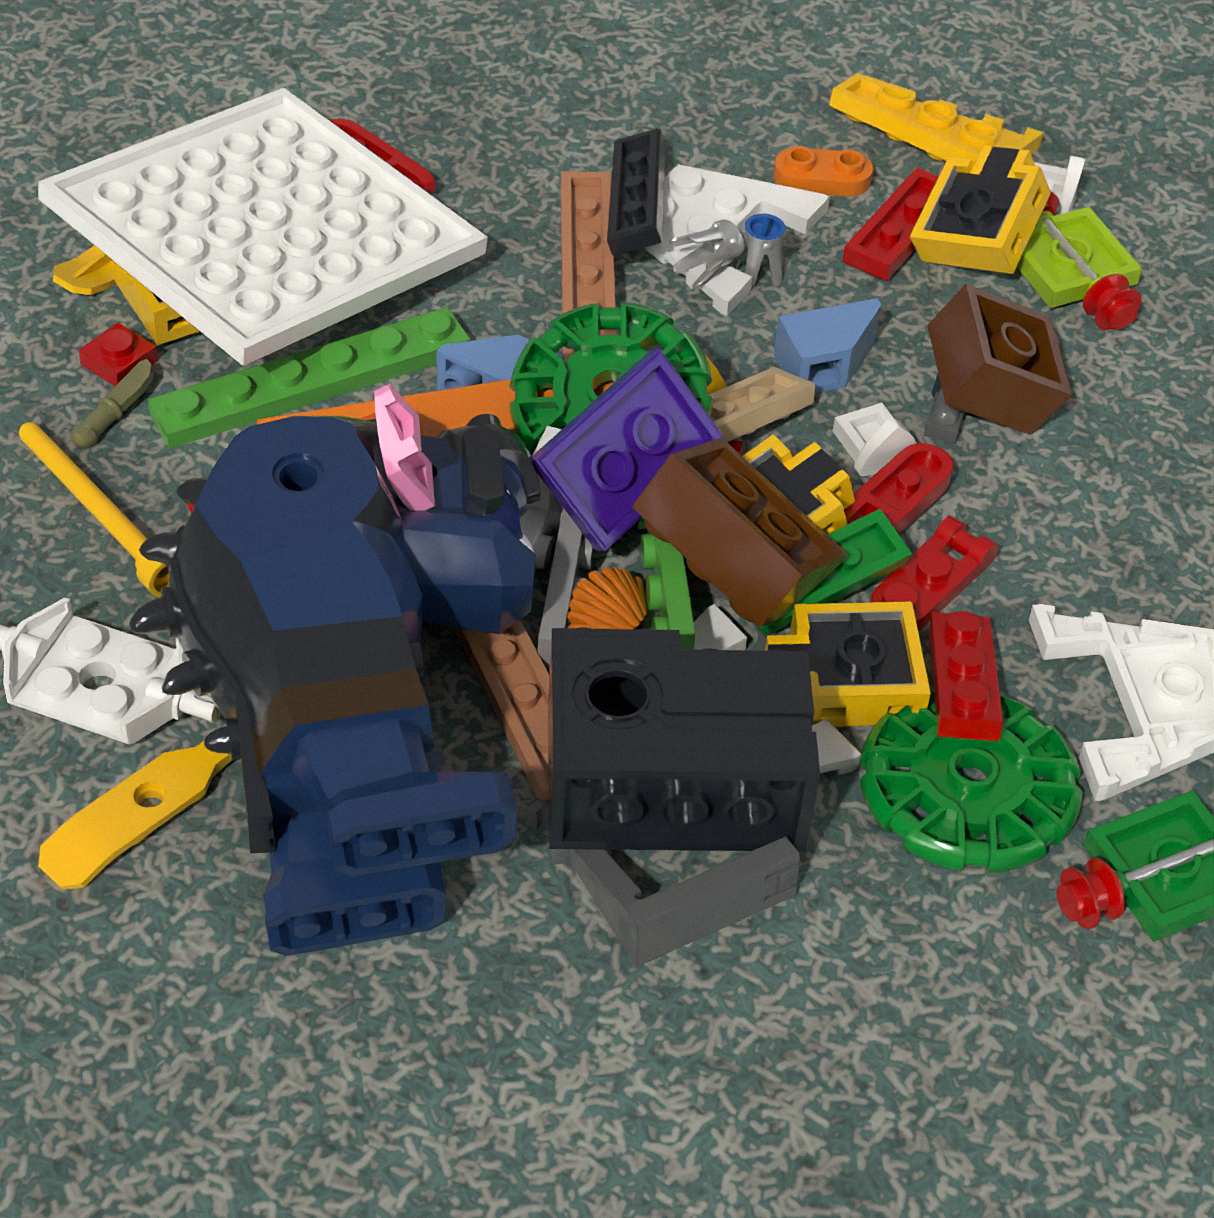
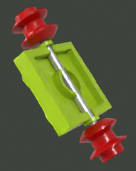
M1051 192L1017 264V268L1049 308L1083 299L1084 311L1091 316H1095V323L1099 329L1106 331L1128 326L1136 318L1142 301L1140 293L1135 289L1129 288V286L1138 284L1142 268L1090 207L1056 215L1059 209V198L1055 193Z

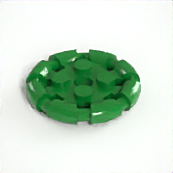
M621 302V307L600 308L599 303H594L559 315L548 322L549 330L539 339L532 337L519 355L512 372L509 387L515 392V400L509 404V409L519 438L525 443L529 453L533 455L547 426L558 429L563 425L566 426L598 397L595 394V390L600 384L619 379L648 353L646 349L650 345L656 346L658 344L664 347L662 350L663 354L708 416H710L713 399L707 394V386L712 383V375L707 359L697 341L689 332L681 333L673 326L674 320L671 317L650 307L635 303ZM601 330H621V335L600 336ZM563 346L576 351L565 363L556 354ZM544 388H553L554 397H537V393L541 392Z
M935 690L930 691L928 708H919L918 713H911L910 706H905L895 714H885L876 722L866 738L860 757V765L866 770V774L860 779L864 800L876 822L887 834L894 831L905 840L903 844L904 849L931 864L962 872L964 865L985 867L986 873H999L1019 869L1044 858L1048 845H1060L1077 821L1083 796L1082 790L1076 786V781L1081 776L1077 759L1065 738L1052 724L1043 725L1034 717L1035 711L1017 700L1000 694L1003 724L999 741L938 737L934 702ZM1018 736H1020V737H1021L1024 741H1026V742L1023 743V742L1018 738ZM895 766L909 767V772L892 771ZM976 768L982 771L987 779L970 781L963 778L957 772V769ZM1033 776L1043 777L1044 781H1034ZM919 805L929 814L922 821L911 813ZM1022 813L1026 814L1033 820L1034 825L1030 827L1019 816ZM985 835L986 841L965 840V838H980Z

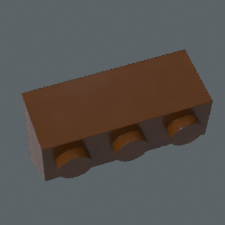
M723 438L671 453L632 505V508L645 519V526L652 535L661 541L672 544L687 559L689 569L696 576L704 581L713 583L730 599V606L736 614L746 621L756 623L760 628L785 616L794 607V604H798L842 563L848 555L847 552Z

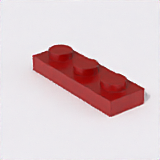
M916 167L845 245L842 262L888 281L915 250L910 235L939 176Z
M965 611L952 613L931 612L929 645L933 690H935L934 702L937 736L999 741L1003 718L990 617L976 616Z

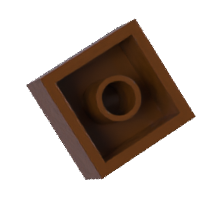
M965 284L927 325L945 404L952 406L956 410L966 411L983 417L1003 427L1007 426L1027 434H1033L1072 396L1051 316Z

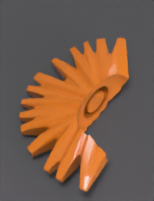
M618 567L601 569V574L596 570L588 573L589 580L582 578L578 581L577 587L572 591L574 599L569 600L568 603L571 611L568 612L567 618L572 624L568 626L569 628L635 629L648 614L642 578L639 576L633 578L628 570H620Z

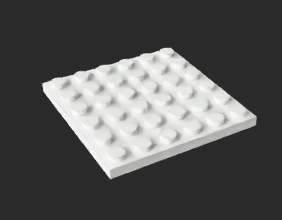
M285 88L38 182V199L242 366L484 255L488 239L485 234Z

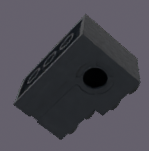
M552 628L548 695L549 849L753 851L786 836L798 852H806L820 778L816 732H812L814 705L808 651H781L776 649L766 651L718 650L712 648L685 650L680 649L679 630H654L650 628Z

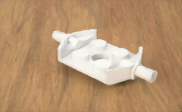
M63 598L21 621L17 627L12 626L9 628L0 625V650L4 659L3 684L7 703L126 744L136 743L172 718L179 720L183 712L208 720L211 723H216L217 717L221 715V712L208 694L198 697L194 690L179 695L162 693V684L168 671L183 663V650L178 638H176V649L74 616L71 602L68 598ZM95 676H108L114 679L110 685H104L95 690L83 686L88 679Z

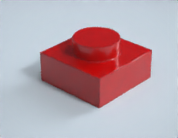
M116 323L78 350L81 365L113 386H116L140 361L147 359L151 365L158 361L156 346L120 323Z

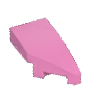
M389 383L374 391L378 437L386 475L394 491L409 511H426L435 506L432 463L421 452L419 415Z

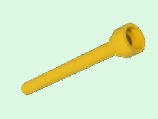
M24 423L19 429L20 439L136 560L135 567L138 580L152 595L156 597L162 596L161 588L168 587L169 584L168 565L148 560L141 555L138 549L148 538L36 423Z

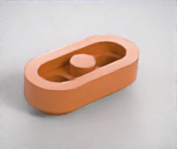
M794 146L783 150L776 156L773 178L776 184L825 195L857 196L865 193L870 188L873 165L867 157L851 149L840 151Z

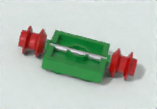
M1192 790L1090 829L1087 832L1083 846L1089 852L1092 859L1086 862L1084 875L1073 867L1064 869L1061 873L1060 885L1056 891L1058 904L1063 914L1070 921H1077L1081 927L1088 930L1098 925L1100 912L1111 920L1120 918L1124 911L1125 902L1153 942L1214 918V817Z

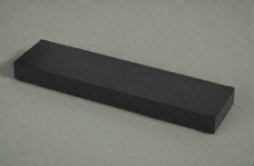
M653 129L618 139L614 142L607 243L612 256L662 243L666 142L661 129Z

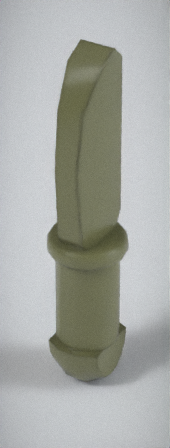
M147 359L140 361L105 397L101 398L98 406L80 424H75L71 434V439L75 446L82 449L94 446L98 441V437L114 421L120 420L122 412L145 392L153 382L154 377L152 365Z

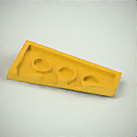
M859 73L854 74L832 89L829 106L844 112L853 121L867 123L884 131L893 140L908 142L925 150L931 158L939 161H947L948 157L971 159L975 165L983 146L1029 150L1032 155L1040 147L1044 134L1042 131L1027 127L1024 135L1003 129L1005 120L988 114L984 115L983 120H975L957 114V104L941 99L939 101L919 102L915 100L916 92Z

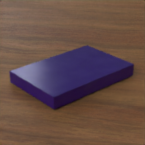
M651 349L531 458L536 473L596 551H606L642 518L632 508V505L671 453L719 438L726 439L661 349Z

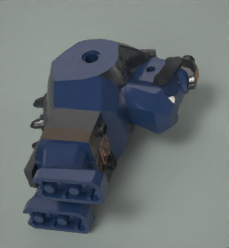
M481 414L475 416L466 426L441 430L437 437L421 435V452L432 463L435 506L426 511H409L394 491L386 475L376 419L362 420L347 416H291L249 426L232 439L212 468L208 478H193L177 487L176 492L178 496L186 503L195 506L186 526L182 525L177 532H164L153 535L146 539L138 549L146 559L168 565L169 584L168 587L161 588L162 596L147 602L137 609L129 625L131 631L139 634L168 631L170 639L178 638L183 650V663L168 671L162 684V693L179 695L194 690L198 697L208 694L225 717L226 725L208 733L204 737V745L209 751L230 754L232 760L240 759L250 853H270L271 876L263 899L266 931L270 951L289 956L432 930L445 921L446 891L439 862L496 853L515 840L517 807L508 774L497 772H441L443 751L433 736L429 704L420 681L424 679V662L421 651L422 622L499 635L531 612L536 555L530 541L521 531L520 517L526 514L528 510L527 505L540 501L539 480L525 443L515 432L502 427L499 418L495 415Z

